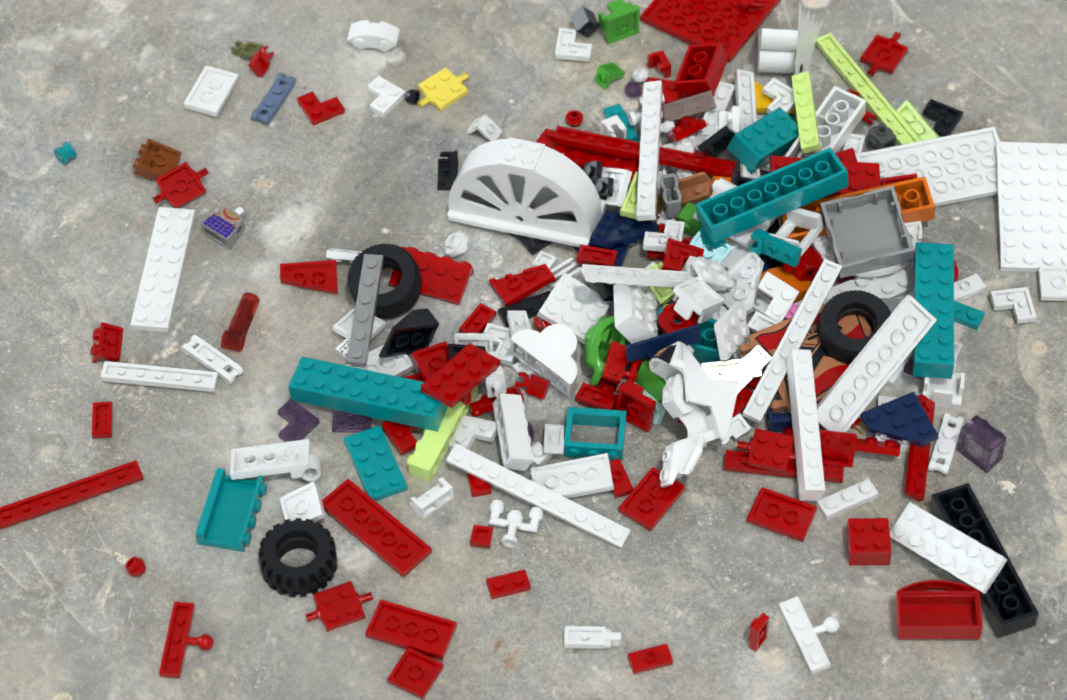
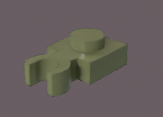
M236 41L237 47H231V51L234 55H240L241 58L251 60L254 54L263 47V44L249 41L243 44L241 41Z

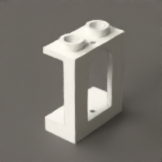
M797 208L786 213L787 220L776 234L770 233L769 235L802 248V256L824 229L821 214ZM796 226L810 230L800 243L799 241L787 238Z

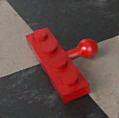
M174 601L159 670L160 677L181 678L187 645L198 646L204 651L210 650L213 647L214 640L208 634H203L199 638L189 637L195 610L194 603Z

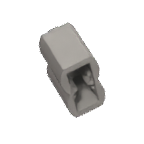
M675 174L661 175L660 194L664 213L667 218L677 217L682 211V196L679 190L678 178Z

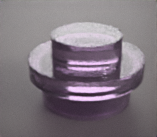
M631 81L625 86L624 93L627 97L637 98L642 94V87L638 82Z

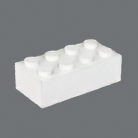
M613 285L615 328L631 344L656 337L658 330L657 308L655 303L656 296L653 291L647 290L641 285Z

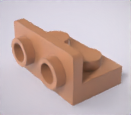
M705 172L678 180L682 196V209L688 202L697 204L709 199L713 193L711 189L713 181Z

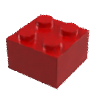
M848 518L846 537L849 566L890 565L892 551L888 518Z

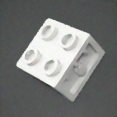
M690 256L682 269L685 272H696L703 282L731 288L734 285L723 263L718 260L712 261L700 256Z

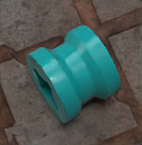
M68 142L63 143L61 148L54 149L56 158L63 165L68 163L70 158L74 159L77 156L74 148Z

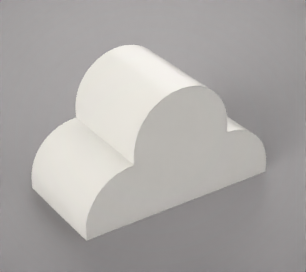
M758 30V72L794 74L798 30Z
M554 324L546 327L541 333L531 329H524L516 332L510 338V352L513 356L539 376L550 380V384L569 399L574 395L577 388V338L569 327Z

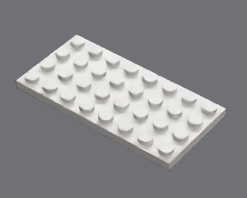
M995 127L855 154L857 162L879 163L880 180L881 178L917 173L918 178L925 176L935 207L998 194L996 143L1000 142Z
M997 142L996 164L1000 271L1038 272L1039 266L1067 267V144Z

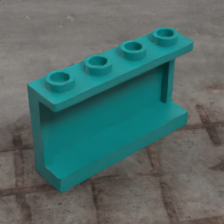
M216 469L196 531L197 543L199 545L240 552L245 551L246 545H249L251 542V529L256 526V513L261 510V497L265 495L267 490V484L264 483L263 476L259 475L258 480H231V476L226 475L225 469Z

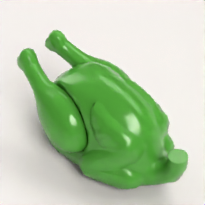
M614 315L608 318L601 316L597 323L591 326L585 334V367L593 372L589 384L594 387L601 380L610 343L614 341L625 346L628 345V340L615 328Z

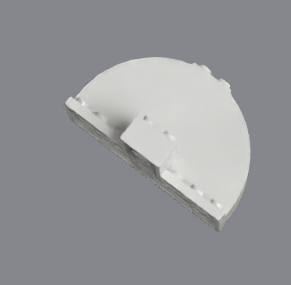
M509 137V139H499L484 143L467 155L449 193L448 220L580 247V245L590 246V237L600 222L607 204L606 200L599 198V194L587 174L572 160L564 156V154L542 143ZM463 193L479 196L501 210L463 199ZM560 212L574 215L577 222L541 219L538 216ZM516 216L522 217L523 220L517 219Z

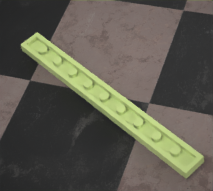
M828 33L817 38L815 45L853 91L858 92L860 98L866 100L867 108L872 114L877 115L876 119L892 129L897 136L896 143L904 145L919 142L918 137L834 36Z

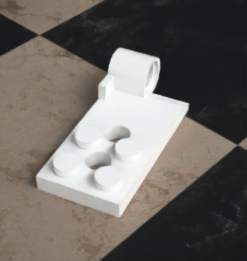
M309 439L231 449L230 476L231 480L259 477V475L266 476L290 472L291 478L302 477L307 482L317 481L321 476V459L317 455L309 454Z

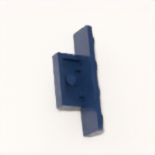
M694 325L626 345V359L628 362L647 358L650 362L660 350L677 341L684 343L686 346L700 342V327Z

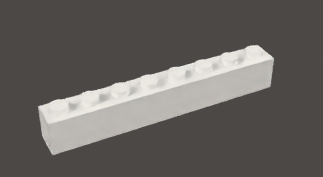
M792 349L786 364L799 498L802 501H820L825 492L812 355L811 350Z

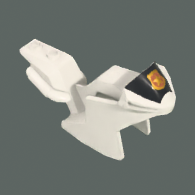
M680 341L660 350L649 362L651 372L664 378L666 382L662 391V404L672 418L679 417L687 429L688 436L686 439L667 445L663 452V469L660 473V487L663 488L672 485L674 480L680 479L682 475L689 476L693 472L703 453V447H707V442L717 438L725 441L737 397V381L709 378L687 346Z

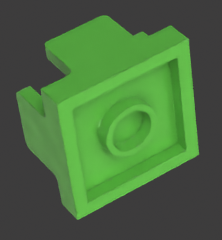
M615 0L607 3V8L611 14L606 16L602 12L598 14V23L605 34L607 44L639 33L640 9L637 4L632 5L631 2L626 4L624 0Z

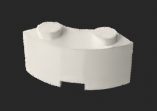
M369 20L358 21L351 24L347 41L360 50L376 48L386 52L396 46L400 29L383 21H380V24L370 23Z

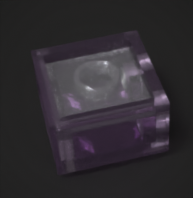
M976 414L961 428L957 451L987 474L1002 460L1007 437L1001 431L992 427L987 420L982 419Z

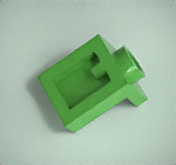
M614 62L599 65L594 81L603 89H608L610 82L623 78L625 72Z

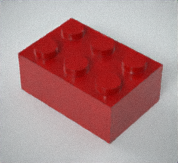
M722 43L689 45L674 83L682 98L712 90L713 96L715 95L729 58Z

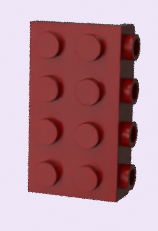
M411 246L408 248L402 247L412 255L419 268L422 279L420 295L460 305L469 278L474 273L472 265L466 261H454L448 256H443L442 258L429 251L424 253ZM393 269L388 283L389 286L395 288L398 286L402 277L401 272Z

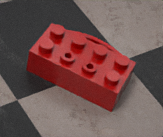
M947 580L920 581L897 590L894 603L897 639H980L983 622L979 590L962 583ZM925 590H946V591H925Z

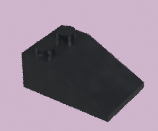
M428 308L412 310L392 328L379 357L406 355L427 348L439 326V322Z

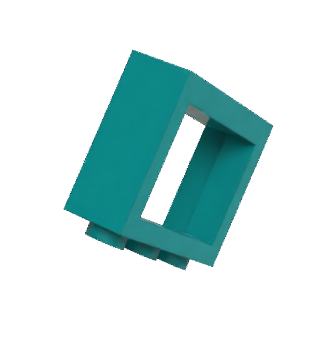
M568 407L564 457L584 458L608 453L609 461L618 458L623 461L626 411ZM585 425L619 428L618 443L603 444L571 441L572 426Z

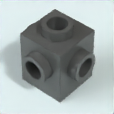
M881 123L869 130L867 143L874 150L894 147L897 136L891 128Z

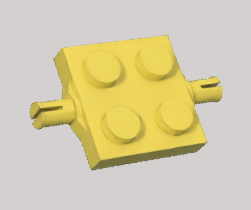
M445 67L418 84V89L422 92L424 98L417 101V105L422 108L430 103L439 111L444 110L468 94V89L462 82L468 79L469 75L464 72L457 77Z

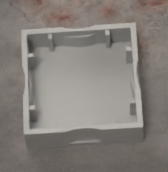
M894 185L868 191L858 196L843 197L820 203V214L835 263L842 266L839 273L840 278L914 261V248L908 229L901 216V207Z

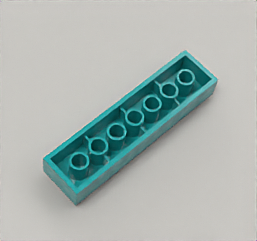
M830 147L695 204L697 219L714 244L849 187L848 171Z
M916 242L913 261V298L937 321L913 349L912 376L952 379L954 369V244Z
M303 356L288 386L292 401L437 432L448 408L447 405L421 391V385L424 383L422 381Z

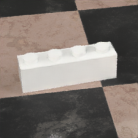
M499 393L492 405L503 467L510 470L526 471L529 465L533 463L534 454L531 451V437L528 435L527 430L528 421L525 419L524 414L525 405L522 403L521 395Z

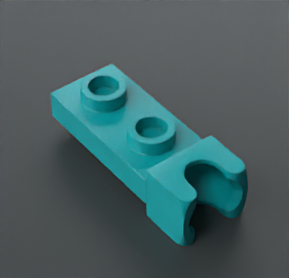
M757 229L751 234V238L755 242L749 247L750 251L759 255L762 253L795 268L799 265L802 248L769 235V232Z

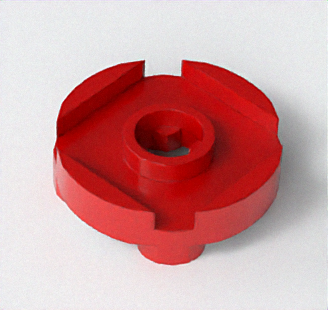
M676 303L665 306L658 316L660 331L666 334L696 325L697 316L695 312L692 313L690 319L685 320L674 310ZM674 319H678L682 322L674 323Z

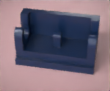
M772 409L767 410L766 416L769 431L782 433L783 429L793 427L791 413L772 414Z

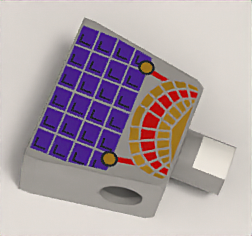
M222 207L201 222L203 235L230 251L245 230L243 217L246 215V212L241 207L236 208L233 212L226 207Z

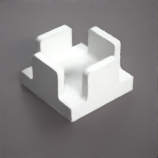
M698 276L676 285L672 291L675 293L672 300L676 302L674 310L685 320L690 319L695 311L700 315L697 320L699 324L710 320L715 310L722 306L725 301L709 285L701 281Z
M954 363L952 379L924 378L923 395L934 401L935 406L960 409L965 373L955 372L956 363Z

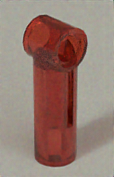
M249 292L242 294L229 328L223 333L221 348L242 352L245 345V336L260 303L257 295Z

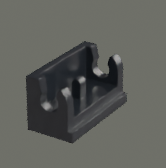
M458 150L440 153V157L448 158L438 159V190H451L458 175Z

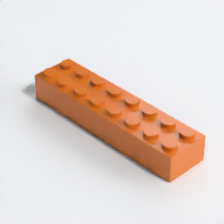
M925 176L823 198L799 207L820 214V203L858 196L868 191L894 185L904 223L935 219V205ZM786 213L780 215L781 225H783L787 220ZM796 226L787 238L799 241L800 243L810 230ZM825 228L817 237L827 235Z

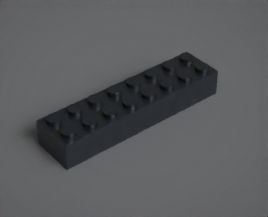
M966 483L932 494L929 508L936 518L1007 559L985 594L980 592L981 607L997 637L1000 638L1036 626L1039 613L970 484Z

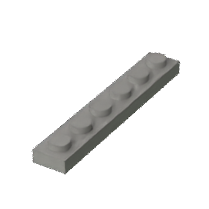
M364 254L347 356L348 364L367 366L384 262L383 255Z

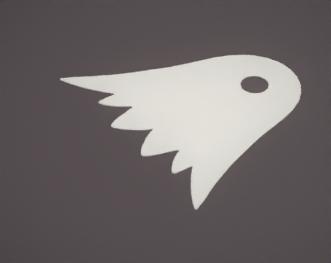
M800 1L795 75L800 73L801 64L803 65L802 73L808 72L813 50L824 20L821 21L817 26V20L814 25L815 14H813L810 20V10H808L805 20V10L802 14Z

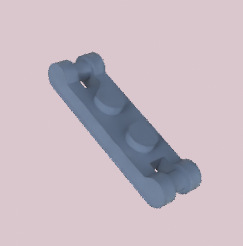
M279 72L275 82L257 109L252 112L251 120H259L263 124L269 125L294 88L296 78L292 76L286 77L285 74Z

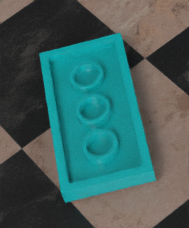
M381 426L343 438L367 495L374 501L408 490V486Z

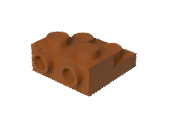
M148 138L146 144H141L138 154L141 157H136L133 168H135L134 174L149 180L152 177L158 178L177 167L182 152Z

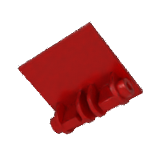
M819 429L822 460L845 462L844 467L853 468L857 434Z

